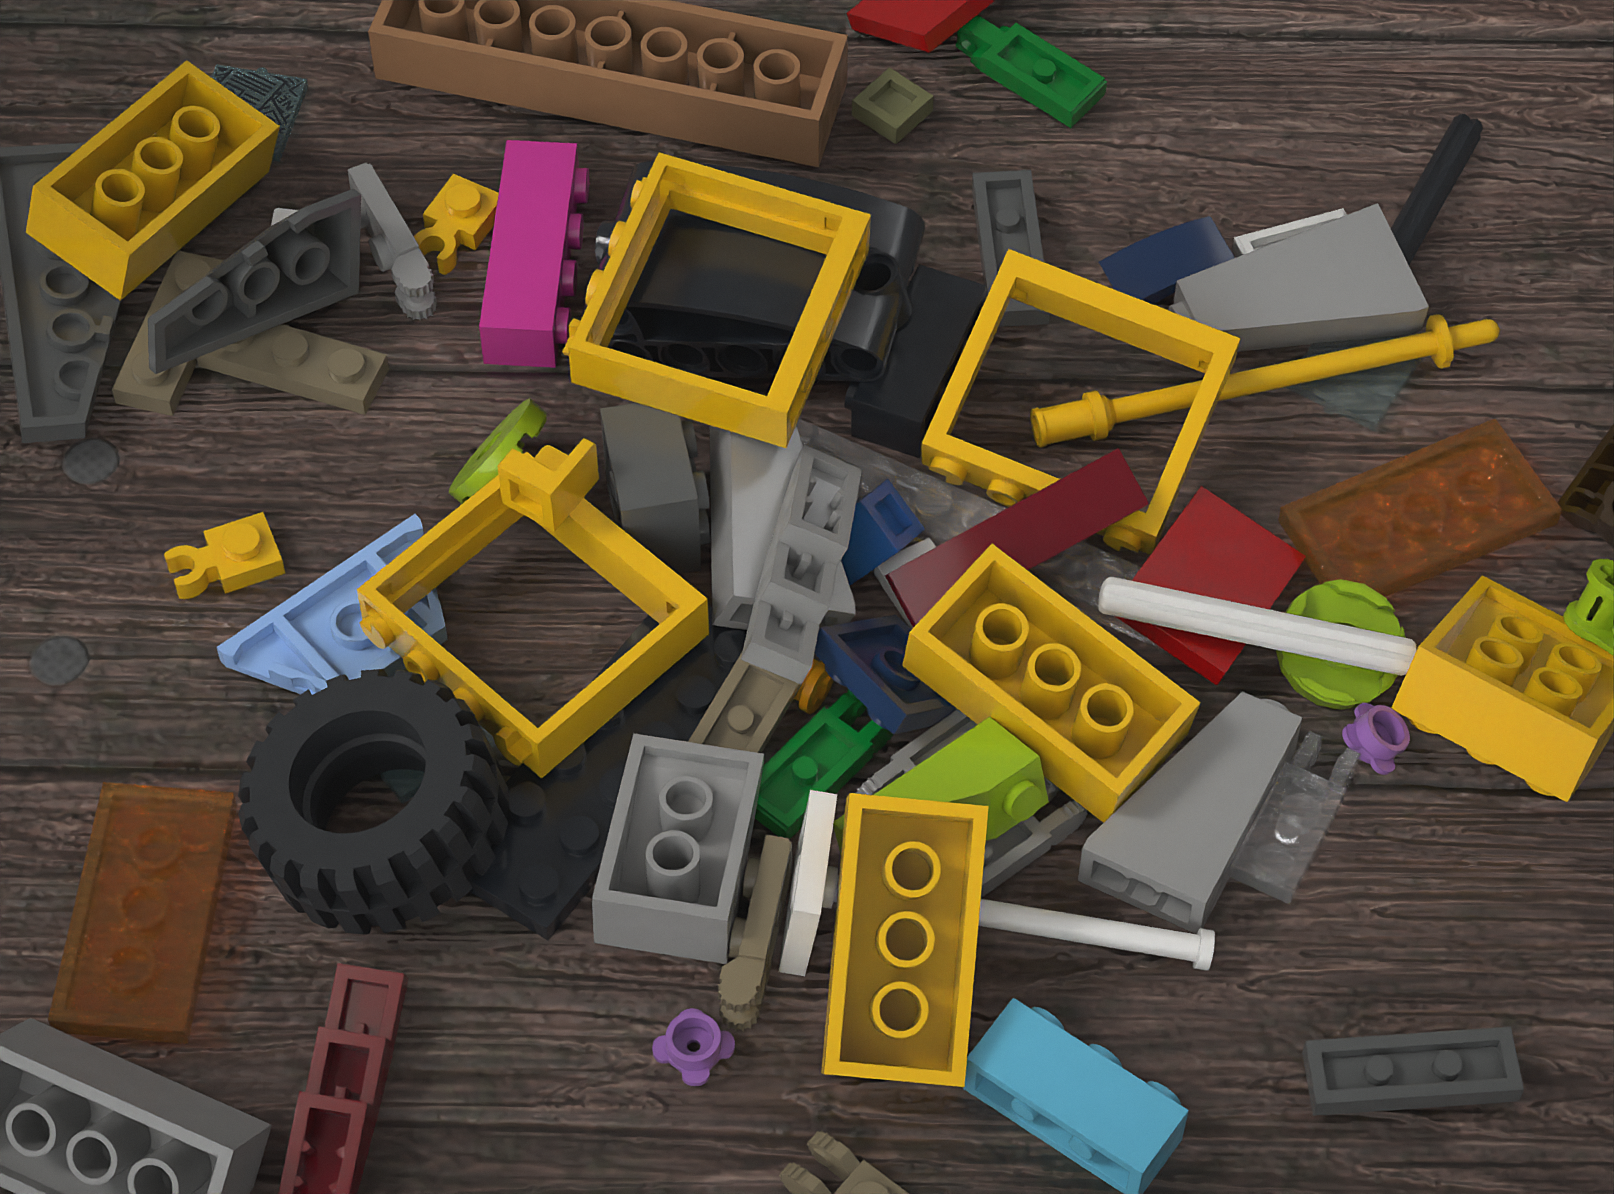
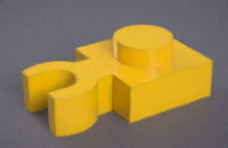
M452 174L424 211L425 229L414 235L419 249L424 256L431 251H440L437 256L439 273L443 275L450 273L455 268L458 261L457 248L460 244L476 250L492 229L495 222L499 195L494 190L455 174Z
M264 512L203 531L207 545L205 547L196 548L189 545H181L171 548L164 553L169 573H175L183 569L192 570L187 575L173 579L179 599L196 597L206 590L209 583L220 580L226 594L285 574L281 555Z

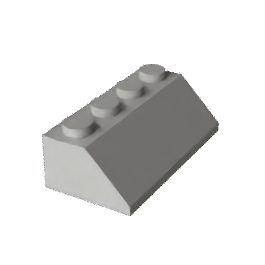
M29 1018L0 1033V1187L15 1194H250L271 1130V1124L35 1019Z

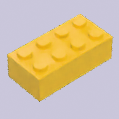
M186 60L33 185L26 233L121 301L269 172L280 126Z
M991 544L909 632L902 664L904 668L976 724L981 723L988 717L994 719L1040 756L1045 778L1103 823L1149 780L1189 733L1201 703L994 544Z
M849 793L847 796L822 1074L965 1087L989 806Z

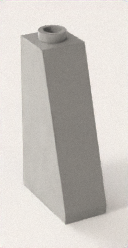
M1377 203L1177 280L1174 303L1169 306V311L1241 338L1237 351L1240 352L1410 335L1422 330L1429 305Z
M711 425L709 427L712 625L743 630L748 629L764 563L798 455L803 447L797 427L794 429L787 448ZM841 561L837 566L831 605L822 619L819 629L821 627L849 623L856 614L855 600Z
M1242 691L1087 838L1082 848L1078 881L1197 934L1200 928L1203 929L1295 752L1303 717L1291 713L1284 705L1277 701L1259 699Z

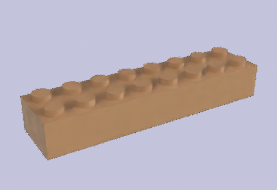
M382 0L368 30L376 79L815 167L820 165L847 85L848 35L671 0Z

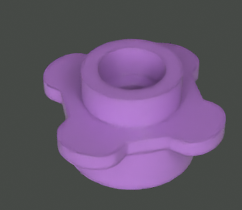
M1361 703L1354 710L1356 719L1353 724H1348L1343 728V739L1360 760L1371 764V767L1377 773L1387 775L1395 769V756L1406 750L1409 744L1410 734L1403 718L1392 708L1385 705L1373 706L1369 703Z
M691 1008L682 1011L679 1016L671 1021L666 1030V1035L659 1036L654 1040L652 1050L657 1062L662 1064L669 1063L682 1073L684 1083L690 1086H701L709 1080V1071L720 1059H727L733 1055L735 1040L728 1031H720L718 1024L713 1018L704 1014L699 1009ZM695 1042L700 1045V1049L696 1052H691L687 1049V1046Z

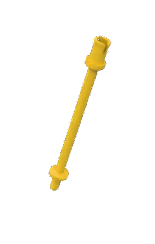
M1430 315L1426 323V332L1229 374L1218 401L1431 356L1438 368H1448L1453 361L1455 350L1491 343L1498 338L1500 328L1496 321L1491 319L1448 327L1442 315ZM1202 380L1111 400L1094 390L1083 393L1082 400L1040 409L1038 407L1032 408L1030 419L1035 441L1042 448L1048 444L1090 436L1094 441L1107 438L1108 431H1111L1116 423L1190 408Z

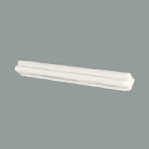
M1116 577L1107 578L1103 582L1099 593L1098 608L1103 614L1400 676L1406 675L1416 653V643L1412 639Z

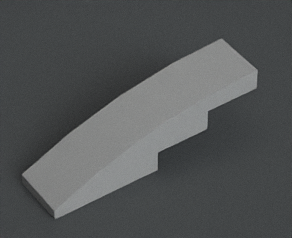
M804 445L802 447L764 563L741 660L796 683L802 684L812 667L819 625L831 605L837 566L848 549L862 469Z

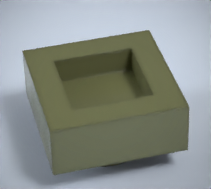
M889 67L852 100V116L894 144H897L933 112L934 96Z

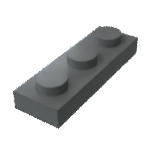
M1031 170L972 173V196L983 282L987 286L986 298L1008 249L1044 262ZM1011 298L998 327L1049 324L1050 313Z
M1511 1026L1307 1040L1302 1051L1313 1116L1517 1102L1524 1091Z

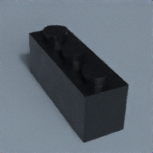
M921 264L918 265L909 285L906 287L912 303V313L908 321L896 330L885 372L874 381H851L844 403L845 409L851 410V436L916 458H920L922 454V441L984 305L987 291L986 285Z

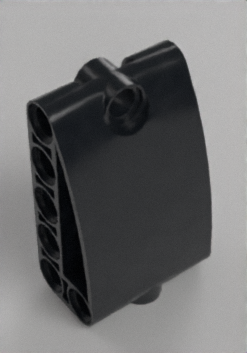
M654 161L641 162L634 166L615 220H604L600 224L595 241V254L599 270L604 271L610 258L608 256V246L616 223L618 221L627 222L632 211L630 201L636 180L642 181L643 177L647 178ZM698 163L871 214L869 252L815 380L867 382L880 378L885 372L896 330L908 321L912 313V303L906 287L909 277L914 271L925 232V223L921 216L912 209L826 182L756 169ZM670 209L607 348L702 377L774 379L827 255ZM585 304V307H584V309H583V314H584V312H585V310H586V308H587V305H586V304Z

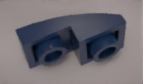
M1211 216L1171 227L1144 238L1099 261V264L1114 290L1150 304H1155L1175 292L1177 280L1229 261L1235 257Z

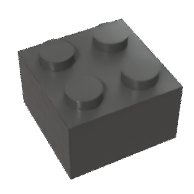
M639 403L600 408L605 476L614 523L677 574L701 571L700 545L711 544L706 508H709V497L703 470H696L694 457H698L692 420L681 421L678 415Z

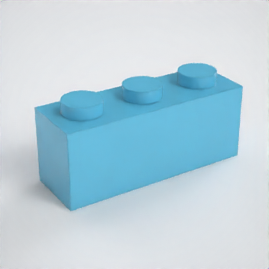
M1012 998L967 1056L964 1090L1123 1194H1143L1182 1141L1189 1110L1181 1105L1180 1100L1171 1090L1154 1081L1146 1083L1125 1070L1119 1059L1112 1052L1097 1044H1090L1088 1046L1066 1032L1061 1022L1050 1012L1042 1008L1032 1007L1030 1009L1015 998Z

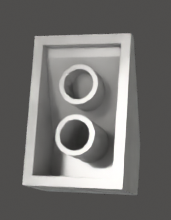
M633 733L592 897L594 943L727 964L732 927L740 907L764 766V754Z

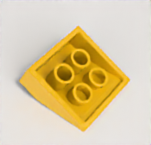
M1482 575L1418 646L1391 708L1407 717L1416 728L1427 733L1439 734L1462 746L1474 759L1485 764L1497 765L1524 779L1526 784L1534 791L1547 796H1556L1568 802L1586 778L1614 733V656L1595 643L1576 635L1566 625L1563 616Z

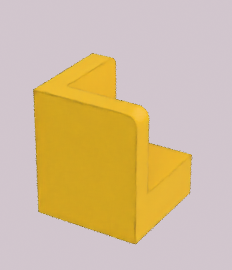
M585 438L580 441L569 455L550 445H546L532 459L512 448L497 466L502 503L554 532L599 480L596 444Z

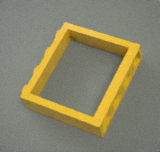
M658 152L647 178L643 177L642 181L636 180L630 201L632 211L627 222L618 221L612 231L608 246V256L610 258L604 271L596 269L591 276L585 298L587 308L582 319H573L569 324V338L562 352L564 355L569 356L571 383L787 448L869 252L871 214ZM670 209L827 255L767 396L607 348Z
M1008 249L922 441V464L928 466L929 470L946 476L947 483L962 485L966 481L986 489V494L992 500L1007 507L1060 480L950 436L1011 298L1205 373L1146 513L1137 510L1097 532V534L1104 536L1103 541L1108 546L1117 551H1120L1121 547H1125L1137 553L1140 550L1151 555L1159 542L1234 365L1241 338Z
M528 452L524 453V455H526V456H528V457H530V458H532V459L534 458V457H533L532 455H530ZM498 474L357 588L362 621L359 624L365 635L374 645L381 649L389 646L403 658L404 665L409 672L421 674L424 682L428 679L437 680L449 687L455 698L465 701L474 713L479 725L493 736L497 748L506 759L517 766L524 763L540 778H543L709 635L708 598L585 498L580 501L555 532L539 524L656 620L659 625L537 728L404 614L524 516L502 503Z

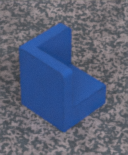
M886 479L856 501L848 549L841 559L849 585H852L894 556L925 530L889 479Z

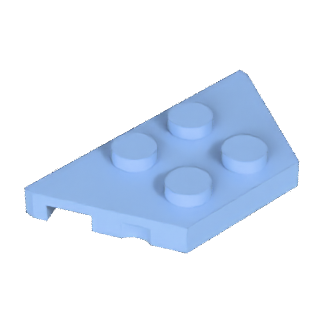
M413 514L217 646L220 661L227 668L300 695L308 689L313 695L328 687L326 680L340 675H346L349 680L361 678L362 670L384 669L388 677H394L396 670L406 669L403 658L389 646L385 649L378 648L363 632L359 624L362 621L357 588L424 535L421 519L416 514ZM435 588L404 614L441 645L448 639L441 604Z

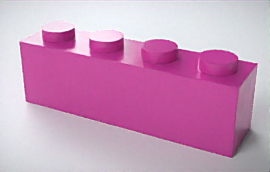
M506 141L479 324L484 364L556 368L559 344L567 343L569 324L571 322V308H565L564 302L565 296L576 295L578 274L577 261L570 260L571 249L581 250L583 243V214L576 213L577 203L587 204L589 196V168H579L577 143Z

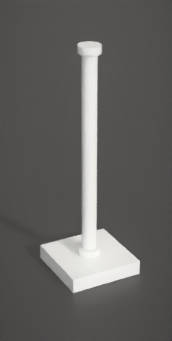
M810 790L794 860L778 971L781 973L805 976L822 907L831 909L833 902H837L838 867L827 866L837 794ZM981 899L978 926L1193 961L1194 969L1208 971L1211 965L1215 944L1214 930L1200 928L1197 934L986 899Z

